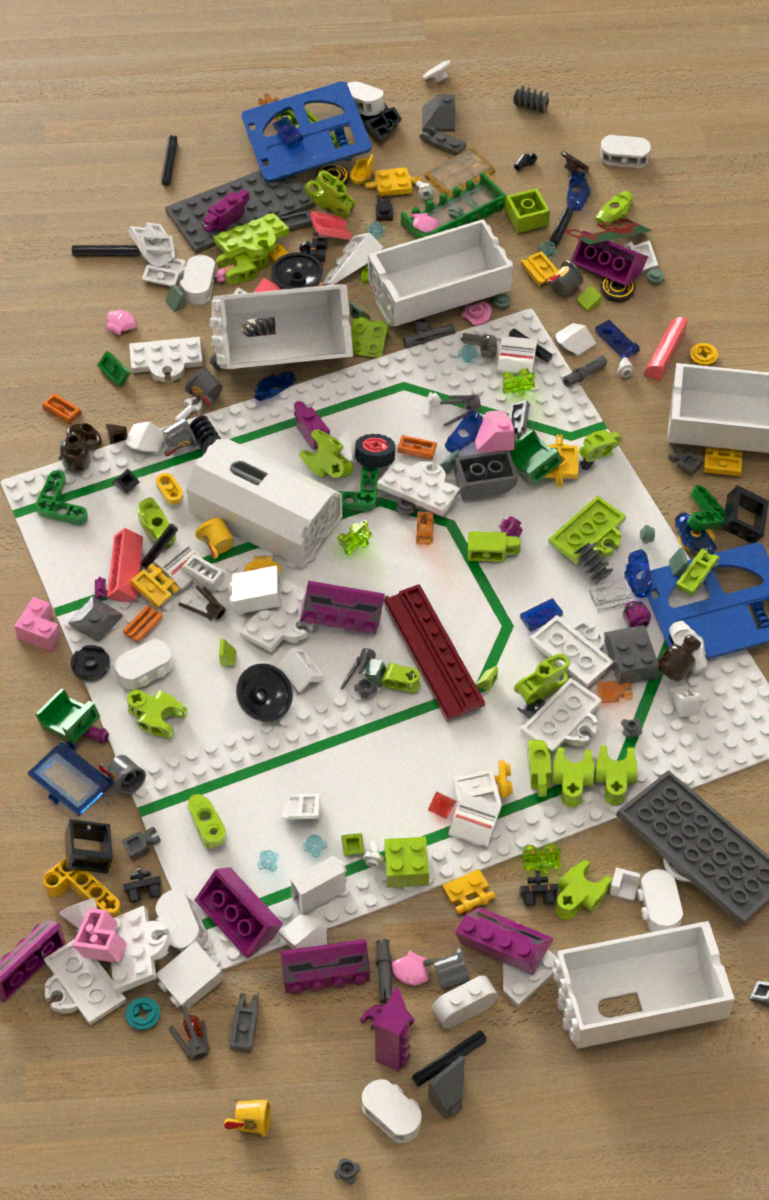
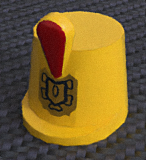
M219 517L204 522L195 532L196 538L204 541L209 547L213 558H218V554L226 552L234 544V539L225 521Z
M238 1101L235 1119H226L224 1127L227 1130L236 1128L237 1131L261 1134V1137H266L270 1126V1101Z

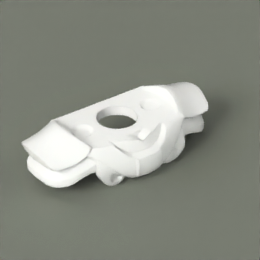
M684 621L673 623L669 631L675 644L681 646L684 637L688 634L701 642V647L692 654L696 662L691 673L698 674L707 668L705 643L702 637H699L694 630H691Z

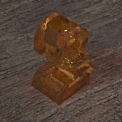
M418 512L416 544L433 545V512Z

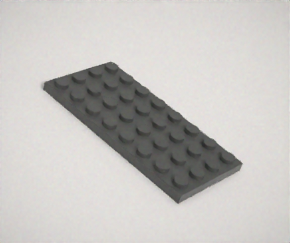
M261 170L166 206L165 210L195 254L217 246L213 236L219 235L221 231L216 229L213 232L207 233L204 230L205 223L203 219L208 214V209L231 191L237 194L245 189L249 192L250 200L244 206L245 212L243 216L222 232L247 224L267 214L274 213L277 217L303 212L314 208L315 203L306 193L304 186L295 175L274 182H266Z
M668 770L618 810L616 816L741 926L769 901V856L671 771Z

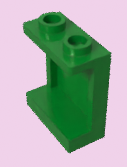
M534 429L529 430L514 442V450H509L514 466L534 485L563 462L558 450L554 447L551 449L537 436Z
M62 688L35 714L42 728L72 743H75L101 717L93 702L88 701L84 705L70 698Z

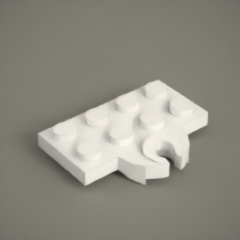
M200 337L129 344L132 373L150 372L155 382H165L164 373L166 372L171 373L172 382L177 379L181 380L184 376L185 368L203 366Z
M394 461L377 482L378 489L403 498L441 516L445 514L460 494L459 487L445 482L446 474L440 465L437 466L436 471H429L432 469L433 463L429 461L416 463L412 467Z
M284 580L282 583V606L257 611L240 631L241 637L271 653L282 640L298 644V641L307 638V632L298 629L299 626H306L309 631H313L314 624L300 621L305 589Z
M556 615L530 637V642L549 658L556 654H564L570 660V666L566 672L586 689L614 665V661L602 652L605 640L602 630H599L595 637L587 636L588 633L595 630V624L587 623L585 620L570 626ZM562 660L555 661L560 667L565 665V662Z
M570 678L521 728L520 733L530 740H544L551 755L564 742L571 746L587 745L590 743V738L581 735L580 732L588 731L591 737L595 738L597 720L592 713L601 705L602 699Z
M145 906L114 917L118 923L115 931L127 943L120 962H111L113 986L117 994L156 979L154 961L163 958L169 953L167 950L171 939L167 934L170 931L161 922H149L148 910ZM165 934V936L156 940L159 935Z
M72 940L44 958L45 964L53 974L45 984V998L47 1002H50L55 995H62L63 999L59 1002H53L50 1005L51 1009L62 1014L79 1010L91 1026L125 1004L126 998L122 993H116L113 980L99 961L84 958L72 946L74 942Z

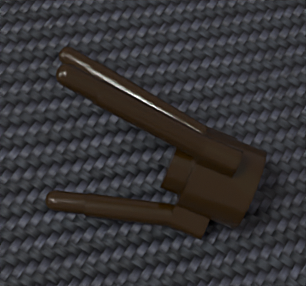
M199 585L195 586L196 589L209 601L206 606L207 613L181 602L178 603L180 607L204 616L210 621L213 618L219 620L226 612V608L217 601L206 587L201 588Z

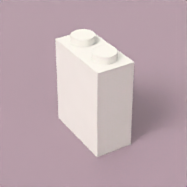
M277 566L232 574V582L230 583L232 596L229 597L231 607L235 608L237 615L282 606V577Z
M334 855L290 879L292 900L302 915L346 891L345 882H347L345 872L347 870L341 860L338 861Z
M196 941L156 973L160 980L157 984L164 993L167 991L171 993L172 997H170V1000L177 1008L186 1005L187 1010L225 979L222 971Z

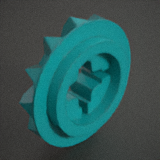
M140 997L133 1000L126 1009L127 1022L132 1028H137L139 1031L142 1029L149 1030L154 1024L157 1025L160 1017L159 1005L148 997ZM140 1008L147 1013L146 1020L139 1016Z

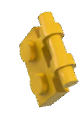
M706 447L704 473L741 477L743 451Z
M152 563L147 568L151 572L150 574L144 569L130 581V584L158 609L171 598L172 594L169 590L176 594L180 588L172 578L169 579L163 573L160 567L157 568ZM156 579H159L163 583V585H161Z
M480 869L442 885V890L450 904L460 903L459 906L455 907L458 915L464 912L467 914L473 911V908L480 905L485 906L489 904V901L496 898L493 891L483 892L489 889V884ZM475 895L477 896V898H475V899H473V900H470V901L467 900L468 898H470V897H472V896H475Z

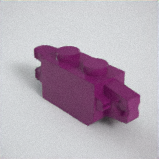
M245 189L237 194L231 191L210 207L208 214L203 219L205 223L204 230L207 233L213 232L216 229L222 232L243 216L245 212L244 206L250 200L249 192Z
M296 401L294 404L296 428L312 449H317L318 444L311 435L312 431L321 430L330 435V430L312 406L307 408L303 402Z

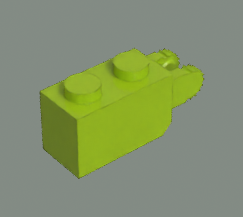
M468 531L467 561L502 562L505 560L506 555H517L520 553L521 539L506 536V532Z

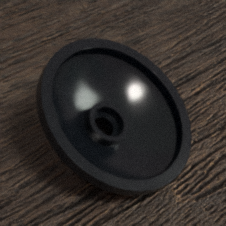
M302 252L281 256L275 261L271 271L273 281L283 290L316 287L323 278L321 262L316 257Z
M260 663L248 667L239 676L236 684L237 701L241 709L254 720L260 722L278 720L288 712L292 704L293 691L291 683L287 676L273 665ZM257 693L261 695V699L257 697Z

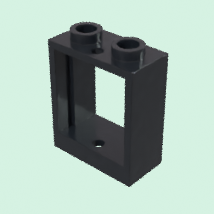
M737 485L727 494L722 529L751 544L756 543L764 536L769 500ZM739 506L755 514L754 526L737 519Z
M69 819L65 832L67 869L108 874L113 860L110 824ZM74 839L100 842L101 852L74 848Z

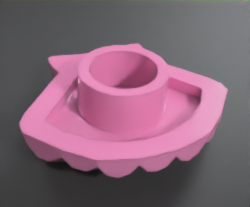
M426 213L412 214L414 218L413 226L423 232L429 233L440 227L439 221L428 216Z
M486 301L471 306L466 305L461 317L468 319L475 327L481 326L489 321L492 308Z
M116 310L110 311L107 314L108 324L105 329L117 335L136 327L134 316L127 311Z
M409 951L407 956L399 958L391 964L395 978L410 986H417L428 982L427 969L422 963L423 960L428 958Z

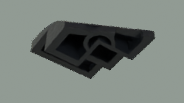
M386 104L384 111L377 115L366 116L360 114L367 133L379 143L402 121L395 107L388 108Z

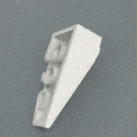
M370 233L353 236L342 251L344 255L336 260L337 266L328 273L322 283L323 286L334 285L368 263V254L380 251L383 246Z

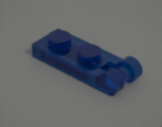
M610 319L596 326L595 332L622 359L624 357L629 358L631 354L640 352L638 344L633 343Z

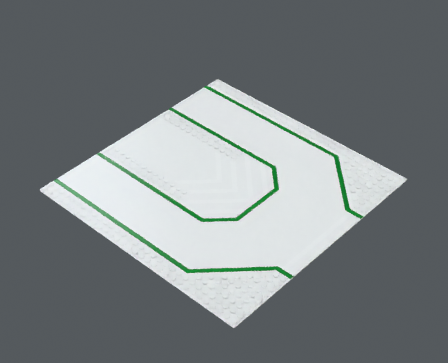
M533 309L523 310L487 322L481 326H474L452 335L425 342L422 345L419 344L204 414L208 417L221 439H229L335 491L360 492L361 470L363 466L355 459V443L359 437L366 434L386 435L395 442V460L393 462L397 461L412 467L416 463L429 461L433 462L432 469L429 471H436L437 466L456 450H459V457L482 454L477 453L475 440L485 413L504 410L509 417L510 404L528 400L530 403L525 433L534 429L537 436L547 445L556 444V435L559 434L560 440L561 434L563 435V444L578 446L579 451L584 446L585 438L591 433L605 429L610 433L579 382L574 383L570 387H566L563 384L562 378L572 373ZM513 328L528 338L537 340V344L553 354L552 360L548 363L535 355L533 374L528 376V378L524 375L497 372L502 336L509 337V332ZM430 392L432 394L437 393L442 401L457 400L450 399V395L475 394L480 398L481 407L476 409L477 413L470 414L448 426L443 424L469 411L464 408L463 403L432 407L431 417H424L425 404L428 401L427 397ZM296 401L303 402L307 408L312 406L329 428L330 436L338 440L345 432H350L353 472L349 477L333 478L330 474H327L325 478L320 477L311 471L300 458L301 450H308L316 454L318 448L312 449L296 428V417L294 416V404ZM196 417L191 418V419H188V420H186V421H187L188 424L190 425V423H191ZM405 435L437 442L433 460L397 453L401 436ZM124 440L90 451L91 463L83 472H69L64 468L62 461L1 481L3 491L72 655L86 645H96L102 647L110 657V668L107 674L95 681H83L92 702L101 716L99 719L103 728L109 732L108 740L115 757L126 755L145 771L146 778L143 785L137 791L131 793L146 831L151 827H155L157 833L151 837L154 838L159 835L161 842L153 845L171 890H180L191 897L193 901L215 869L231 867L283 923L279 930L281 931L296 917L302 915L292 900L290 879L334 855L346 867V891L303 914L319 918L328 931L442 887V885L477 869H480V871L489 869L530 853L532 850H538L618 819L616 814L620 808L668 770L693 790L769 760V683L746 649L708 659L705 670L698 674L691 673L681 682L672 681L658 669L657 678L619 685L614 669L611 667L587 688L602 699L601 705L592 713L597 720L595 738L591 737L588 731H581V735L590 738L589 744L571 746L564 742L560 746L564 748L565 758L572 763H578L583 760L585 749L591 750L594 762L593 787L583 786L581 803L573 808L567 807L562 803V785L552 784V775L551 789H547L546 797H538L537 789H531L527 755V741L530 739L520 733L521 728L530 719L517 710L524 702V698L514 691V687L519 680L535 672L536 666L549 657L530 642V637L556 615L570 626L583 620L587 623L595 624V630L587 634L589 637L597 636L599 630H602L604 634V632L629 628L623 618L625 606L631 601H640L645 604L651 613L650 624L646 627L657 661L668 649L640 579L643 572L668 566L670 558L679 548L683 547L679 544L677 537L619 445L612 451L613 455L595 460L589 470L581 468L580 460L583 461V457L578 453V479H563L564 486L560 488V482L559 488L556 487V479L542 478L534 485L515 467L518 482L513 489L499 495L462 500L461 494H459L443 516L416 504L415 511L412 514H401L397 510V503L401 498L377 488L376 507L371 511L342 510V518L329 535L321 540L322 543L303 568L232 533L231 535L234 539L233 546L226 552L218 554V558L212 557L206 543L198 540L195 536L198 527L206 522V520L189 512L186 492L196 462L204 455L198 444L196 447L189 445L177 449L167 457L164 454V451L169 448L166 440L158 454L134 450L126 446ZM392 464L387 467L378 468V481ZM234 467L230 469L234 475L257 486L262 482ZM126 469H129L140 483L126 494L113 485L112 482ZM454 469L448 474L445 472V482L458 487ZM52 471H63L66 478L65 487L58 501L84 507L88 514V521L85 524L75 525L44 518L37 514L36 501ZM368 471V478H371L372 471ZM162 473L173 475L183 490L184 498L181 503L172 505L166 502L156 486L158 475ZM368 484L365 485L364 488L370 490L373 489L374 486ZM49 491L46 495L53 496L56 492ZM598 495L626 515V520L616 528L621 534L619 549L615 550L611 544L604 545L612 548L614 551L613 555L605 557L602 563L609 562L606 569L613 568L614 570L607 578L594 585L598 579H590L593 573H586L589 566L582 567L585 560L575 564L548 543V539ZM152 497L162 509L169 523L174 524L178 528L174 544L180 539L184 540L203 560L224 571L225 579L215 591L207 588L217 601L226 608L222 618L219 620L213 618L210 621L206 617L178 605L181 602L207 613L206 606L209 601L195 587L196 585H199L201 588L206 586L196 579L176 594L169 590L172 594L171 598L158 609L139 592H137V599L128 602H119L107 598L114 535L127 528L143 536L141 561L155 544L139 524L137 509L139 508L140 501ZM348 498L345 500V502L350 504L353 503L354 500ZM60 509L57 513L64 514L67 510ZM509 516L521 522L520 527H522L523 531L519 537L521 539V551L519 554L506 555L505 560L502 562L467 561L468 531L501 532L499 524L503 518L507 520ZM645 525L655 529L654 541L648 544H644L640 539V530ZM169 548L163 549V551L159 554V556H161V555H162L165 551H167ZM685 552L687 560H690L689 556ZM254 556H273V561L279 563L282 568V583L284 580H287L305 590L307 582L314 581L384 593L385 596L391 597L399 594L401 590L420 584L474 683L477 684L484 672L494 666H497L499 669L498 679L488 692L477 687L485 701V707L453 718L449 722H446L421 674L419 679L421 687L416 693L389 689L382 685L381 688L376 686L378 689L377 693L369 695L368 699H362L361 695L354 691V686L361 679L367 678L364 675V668L361 674L358 673L360 665H358L343 690L340 688L355 664L357 657L360 656L362 649L369 648L376 652L375 659L383 660L386 668L389 663H396L418 670L384 605L376 634L327 627L319 624L313 625V631H309L306 626H299L298 629L307 632V638L298 641V644L282 640L271 653L240 635V631L257 611L237 615L235 608L231 607L229 597L232 596L230 590L232 574L244 572L246 564L253 562ZM140 564V572H141V571L144 570L145 568H144L143 566H141V564ZM100 576L106 579V597L100 601L122 613L123 617L100 642H97L69 625L68 622L92 596L94 597L95 579ZM156 579L161 585H163V583L159 579ZM704 582L693 596L675 587L669 597L668 604L670 607L676 608L709 599L710 596ZM657 591L651 592L653 599L659 597ZM149 605L151 609L157 610V613H162L163 618L137 643L124 635L123 629ZM154 616L146 623V625L144 626V628H145V627L148 625V623L154 618ZM140 629L135 634V636H137L143 629ZM152 639L162 640L170 646L173 667L164 677L157 678L147 686L136 690H141L153 697L157 691H163L173 696L188 709V715L185 719L169 716L163 720L174 729V735L171 739L151 735L137 726L136 721L138 718L129 713L127 695L133 690L121 686L116 674L115 663L119 656ZM221 639H225L236 649L235 666L220 665L219 649ZM604 642V646H603L602 652L609 657V654H608V651H607V648H606V645H605V642ZM291 648L304 649L325 676L321 682H310L302 693L298 692L290 681L293 691L292 704L288 712L278 720L260 722L249 717L241 709L236 697V684L242 672L248 667L260 663L273 665L283 672L279 663ZM89 660L85 664L93 665L95 661ZM554 662L555 667L560 668V666H558V665ZM565 671V673L569 676L568 680H569L570 678H572L573 680H575L571 675H569V674ZM560 676V677L558 678L557 682L562 681V680H563V677ZM692 688L702 697L699 715L679 718L671 691ZM257 693V697L261 699V695ZM551 695V696H549L548 698H545V699H543V700H545V701L547 702L553 695ZM638 718L641 721L640 729H642V734L634 738L624 736L621 721L623 719L633 720ZM600 746H606L609 758L615 761H621L626 758L628 747L634 748L637 760L636 785L627 784L625 800L618 806L610 805L605 800V783L595 782V768ZM557 750L552 755L550 754L552 771ZM498 760H504L506 764H510L511 776H507L506 780L508 782L512 781L513 794H509L507 798H501V795H499L502 807L488 847L486 848L448 835L458 806L453 778L492 769L494 776L499 775ZM200 794L210 800L225 826L227 841L211 849L204 847L187 808L191 796ZM320 794L319 819L282 818V810L290 801L291 795ZM362 833L364 853L370 850L369 843L375 841L380 851L379 854L384 856L383 865L377 868L368 866L363 860L365 854L344 856L341 835ZM426 837L429 885L387 888L384 839ZM194 901L208 934L202 949L221 971L288 946L277 933L272 941L251 957L246 958Z

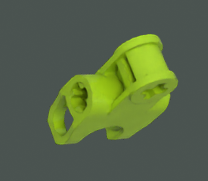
M322 170L316 177L317 182L310 180L304 188L306 193L320 208H329L336 216L347 218L349 211L355 206L354 199L346 193L347 188L343 182L329 172ZM322 176L328 179V184L323 181ZM310 186H313L317 193L312 192Z
M263 247L265 255H256V258L249 256L246 252L230 258L223 253L216 258L217 267L220 269L234 264L235 268L225 274L228 284L233 285L250 281L258 276L260 269H265L269 266L268 248ZM224 259H229L228 261L221 263Z
M313 430L311 435L318 444V451L314 454L308 450H301L300 458L311 471L320 477L325 478L327 474H330L333 478L349 477L353 472V465L340 453L344 445L335 437L321 430Z
M556 654L536 666L535 672L516 683L514 691L520 694L528 705L534 703L538 698H548L568 681L569 676L565 671L570 666V660L564 654ZM562 660L565 662V665L557 668L554 662ZM560 676H562V677H563V680L560 681V682H557L558 678H559Z
M133 690L127 695L128 711L132 716L138 718L136 721L137 726L154 736L171 739L174 735V729L163 720L169 716L185 719L188 715V709L182 703L163 691H157L154 697L141 690Z
M600 746L595 768V782L605 783V800L610 805L618 806L622 804L625 800L627 784L636 785L637 760L634 748L628 747L626 758L621 761H615L609 758L607 747Z
M558 747L553 762L552 784L562 785L561 800L565 806L570 808L577 807L582 800L583 786L593 787L594 762L592 752L585 749L583 760L578 763H572L565 758L564 748Z
M587 859L581 861L576 866L570 868L558 883V887L563 891L557 898L556 914L561 919L569 920L583 906L590 912L594 911L603 901L613 879L605 876L596 883L588 881L584 876L588 873L591 862Z

